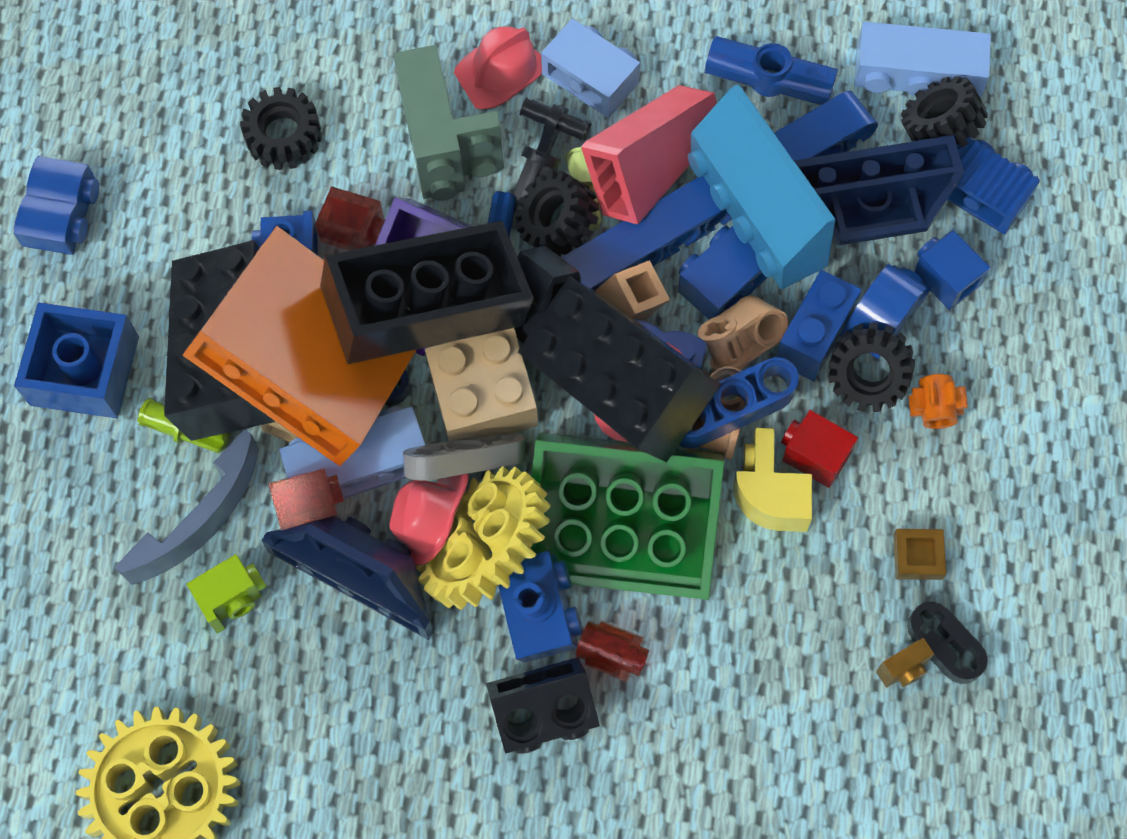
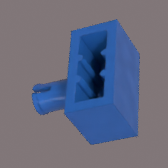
M550 551L537 553L534 558H524L521 562L524 572L522 574L513 572L509 576L510 587L506 589L501 584L498 585L516 660L525 663L578 649L577 636L583 634V627L576 606L569 608L565 590L572 588L565 561L558 562L557 557Z

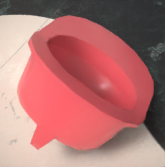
M510 26L497 27L482 37L479 46L457 64L453 73L475 108H495L506 103L541 76V54L533 48L529 32L524 27L520 29Z
M469 473L441 478L437 483L426 480L410 481L398 491L389 523L390 530L399 541L408 546V549L412 552L410 557L413 558L415 565H425L430 562L444 546L453 524L455 512L465 492Z

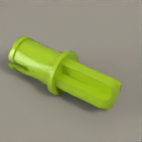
M147 398L142 404L137 419L138 425L173 437L174 442L178 444L186 441L215 453L225 450L230 438V432L191 441L164 416L165 404L157 402L152 398Z

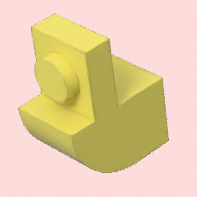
M755 428L752 444H744L743 471H736L733 483L736 502L748 519L763 528L776 531L807 532L812 520V474L774 473V429Z

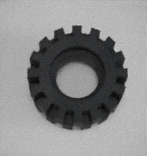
M954 76L951 82L948 77L943 78L940 81V85L937 86L934 82L927 85L929 90L926 92L919 90L914 94L917 99H909L905 104L907 109L902 110L901 116L903 119H901V122L912 141L954 135L956 145L960 144L963 148L968 145L966 140L968 137L975 139L980 134L977 128H984L986 125L985 118H988L986 107L973 83L967 78L962 80L959 76Z
M281 87L273 88L274 95L268 96L266 90L259 93L261 101L258 102L252 97L248 102L250 110L243 109L241 114L243 121H240V127L247 149L255 161L259 158L261 165L267 168L272 162L275 170H282L283 163L288 162L289 168L293 169L297 167L295 160L299 158L305 164L310 160L308 152L310 151L315 154L319 149L317 142H321L322 139L321 126L313 102H309L308 97L302 92L297 97L295 89L292 88L287 89L286 95L282 94ZM289 118L297 123V130L287 138L271 139L266 135L268 125L274 120Z
M552 170L547 172V178L542 175L535 178L536 187L531 184L526 187L525 191L529 193L526 199L520 196L518 204L523 206V209L515 211V218L521 222L515 224L516 230L521 233L520 237L525 242L535 248L547 246L561 257V253L566 255L573 251L572 246L578 248L584 243L581 240L583 236L590 239L593 231L588 228L590 224L597 225L599 217L592 214V212L599 211V203L594 201L597 196L588 186L566 172L559 170L556 173ZM564 203L560 216L550 225L555 210Z
M870 322L868 329H864L863 324L854 326L852 333L847 330L842 335L840 342L837 341L828 368H830L828 378L829 383L835 382L833 392L838 397L842 393L845 395L843 403L850 407L852 402L855 401L859 403L857 408L859 411L865 412L866 406L872 405L873 412H881L883 404H886L890 409L896 405L897 398L902 400L907 394L915 368V359H912L914 351L911 344L905 346L906 337L901 332L897 336L892 334L894 327L886 324L883 331L878 329V323ZM876 353L887 361L890 371L880 381H867L856 373L854 361L862 354Z

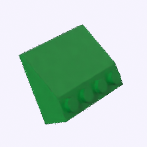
M539 433L535 440L532 478L547 492V496L544 499L550 504V508L543 514L550 521L547 525L538 529L545 536L544 540L534 543L531 549L536 554L550 551L557 557L558 562L564 560L572 585L709 600L724 469L723 452L677 448L666 463L637 449L628 442Z

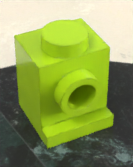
M237 554L186 583L208 623L217 634L225 629L221 622L227 617L232 620L249 613L255 607L254 601L262 597L259 591L267 587L255 565L251 563L244 567Z

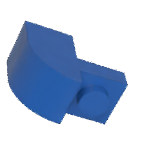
M886 265L858 303L840 335H843L847 330L852 333L856 325L863 324V328L868 329L870 322L878 323L879 330L884 331L886 324L894 327L892 334L897 336L909 316L924 302L932 288L922 283L921 277L912 270L899 268L896 265ZM869 353L877 359L881 357L879 354Z

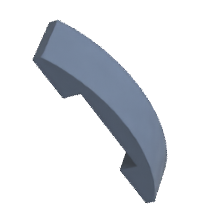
M244 429L213 462L222 479L162 543L147 532L115 566V569L126 581L133 585L170 570L194 554L217 533L237 507L252 478L259 451L252 434Z

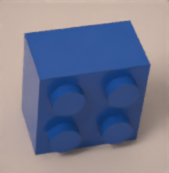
M38 302L14 387L26 402L33 407L118 419L139 335L125 314Z

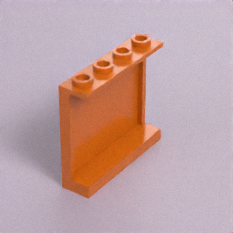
M276 226L182 356L335 464L341 466L362 444L416 350L347 364L320 287L324 260Z

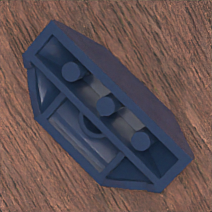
M954 135L794 160L834 216L835 224L832 240L838 245L928 231L964 175Z
M332 514L266 532L261 541L269 554L427 640L433 634L414 560L410 557L412 552L403 544L390 538L384 543L371 536L370 528L352 517H347L343 521Z

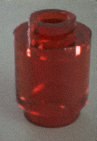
M588 621L578 643L575 657L585 660L584 665L628 682L631 674L640 677L650 650L642 647L643 636L601 621L600 624Z

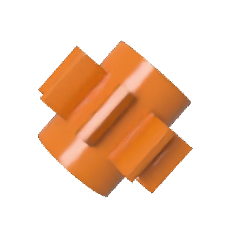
M933 374L921 378L918 381L919 388H912V395H909L910 416H922L923 426L929 429H944L958 423L957 416L964 415V409L968 408L966 387H955L953 377L947 374Z

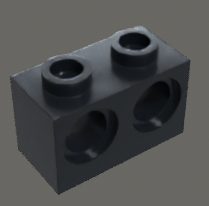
M579 657L486 683L505 754L513 751L518 754L530 753L539 749L544 742L558 738L564 740L578 739L588 734L589 729L600 726L587 674ZM575 695L578 697L577 703L572 708L566 710L556 708L558 700L563 696ZM524 708L532 711L530 717L522 723H513L508 720L511 713L517 709Z

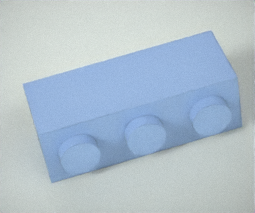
M863 21L857 41L854 86L865 87L866 90L873 93L896 90L906 91L910 95L915 96L914 94L919 90L923 92L929 90L927 85L932 82L937 86L940 85V81L943 78L948 77L951 82L954 76H959L962 80L965 78L969 79L981 98L989 79L991 34Z
M391 407L379 413L362 444L341 466L335 464L299 437L292 440L289 446L280 448L279 451L294 500L300 512H304L405 479L403 452L409 448L425 446V442L413 407L404 409L401 407Z

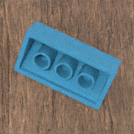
M737 84L731 87L691 132V152L687 155L688 161L697 177L703 176L710 185V193L716 206L720 210L726 209L733 219V227L740 241L744 244L749 242L755 251L756 261L761 272L767 278L772 276L782 290L828 267L835 218L741 86Z

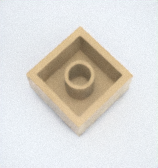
M514 328L425 348L429 371L448 441L496 433H515L538 427L537 406L522 355L518 353L520 347Z

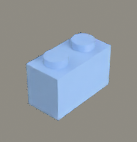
M573 18L541 52L542 75L608 119L639 84L640 62L637 61L636 57L629 50L622 47L618 48L605 40L600 32L592 26H584Z

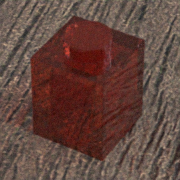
M331 186L315 225L322 243L350 251L374 246L386 219H384L381 201Z
M326 467L268 483L281 530L335 516L338 514L336 504L344 502L337 474L328 476Z

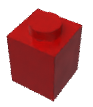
M809 410L802 423L794 419L781 440V444L786 446L782 461L804 474H812V479L830 489L852 454L858 437Z

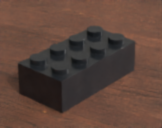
M503 221L325 255L320 283L347 364L521 327L524 325L534 298Z
M254 240L172 261L164 416L191 441L275 422L265 413L182 356L260 247Z
M571 276L564 282L518 350L520 355L633 446L666 463L721 385V383L601 294Z

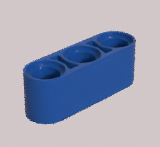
M774 357L719 381L721 383L720 387L699 415L704 426L697 431H688L679 445L690 449L700 447L783 409L790 404L798 385L799 375L796 367L785 358ZM770 376H777L786 382L788 388L782 392H772L767 389L763 380ZM736 395L742 398L746 407L741 411L732 412L724 408L721 400L726 396Z

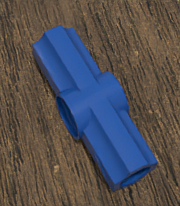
M715 36L709 49L704 73L750 85L758 94L765 97H774L782 94L822 105L830 100L838 69L792 57L790 51L780 44L769 43L759 48ZM765 70H774L776 71V73L767 72Z

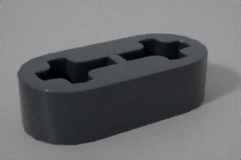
M924 602L915 608L907 623L908 634L914 643L924 638L934 653L930 660L953 682L968 684L977 680L986 669L988 662L986 651L979 641L942 604ZM921 615L927 619L936 616L940 620L937 630L946 639L945 641L934 631H930L927 634L921 631L920 627L924 622L920 617ZM949 644L961 655L969 651L974 656L970 663L974 671L967 667L958 670L953 663L956 661L957 656L949 648Z

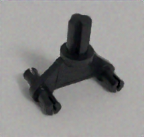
M527 97L525 98L519 115L545 125L538 148L535 149L525 145L521 156L527 159L513 192L517 200L520 199V196L525 199L528 197L529 193L525 189L529 184L534 187L537 186L536 177L542 175L547 178V172L551 168L558 169L561 159L550 155L558 134L563 132L579 140H582V138L586 140L592 123L568 115L569 109L560 105L553 104L550 107L534 99L529 100Z

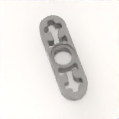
M496 433L409 448L403 452L404 476L412 480H436L501 468L502 466L521 464L525 462V437L515 433Z

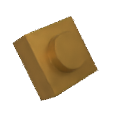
M896 529L893 534L895 579L943 580L946 576L944 529Z
M922 638L883 661L876 673L886 688L897 681L904 688L928 673L924 665L928 663L934 653L925 639Z

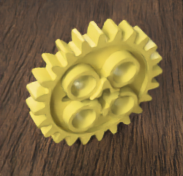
M502 466L496 475L488 470L481 483L475 477L472 478L469 490L464 492L455 512L453 524L444 546L433 560L425 565H416V569L422 573L418 579L425 586L423 590L447 608L455 605L458 609L463 610L467 602L477 607L483 594L492 600L495 596L496 587L499 584L506 589L510 587L509 576L513 572L517 574L524 572L521 562L524 558H534L536 553L531 549L532 545L545 538L538 529L544 527L550 521L543 514L550 508V504L544 499L547 496V492L526 471L521 472L517 467H513L509 471Z
M154 707L150 721H147L137 710L134 711L133 715L134 726L128 727L118 719L115 721L118 735L114 739L103 733L99 735L101 742L105 746L102 752L88 750L86 754L96 762L94 768L80 769L78 773L90 781L89 786L76 790L77 796L90 801V804L78 811V815L84 819H95L85 830L87 835L97 837L104 834L101 839H218L217 834L212 829L215 824L230 826L231 821L222 814L223 808L236 807L239 802L230 795H227V790L240 786L241 781L226 773L234 769L238 763L233 757L221 758L230 748V745L225 739L212 743L218 732L212 724L200 730L202 719L197 714H192L184 723V713L179 708L175 707L168 720H166L163 710L159 707ZM168 743H177L178 753L176 758L171 763L159 765L158 753L160 749ZM193 761L197 763L196 768L192 771L183 772L189 763ZM134 770L135 782L133 786L124 793H117L115 789L117 778L125 771ZM157 778L164 781L162 785L164 794L161 797H156L152 794L155 790L152 782ZM193 783H202L203 795L201 799L194 805L184 806L182 794L185 788ZM135 803L127 814L121 815V809L124 806ZM158 811L160 823L153 833L142 835L139 829L142 817L148 812Z

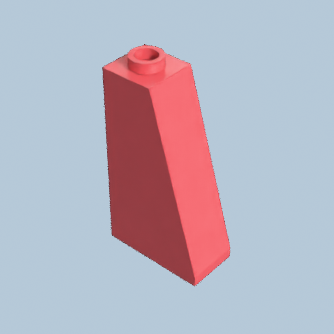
M678 85L593 136L581 146L602 215L637 225L643 220L690 165L687 155L691 152V132L717 104L714 92Z

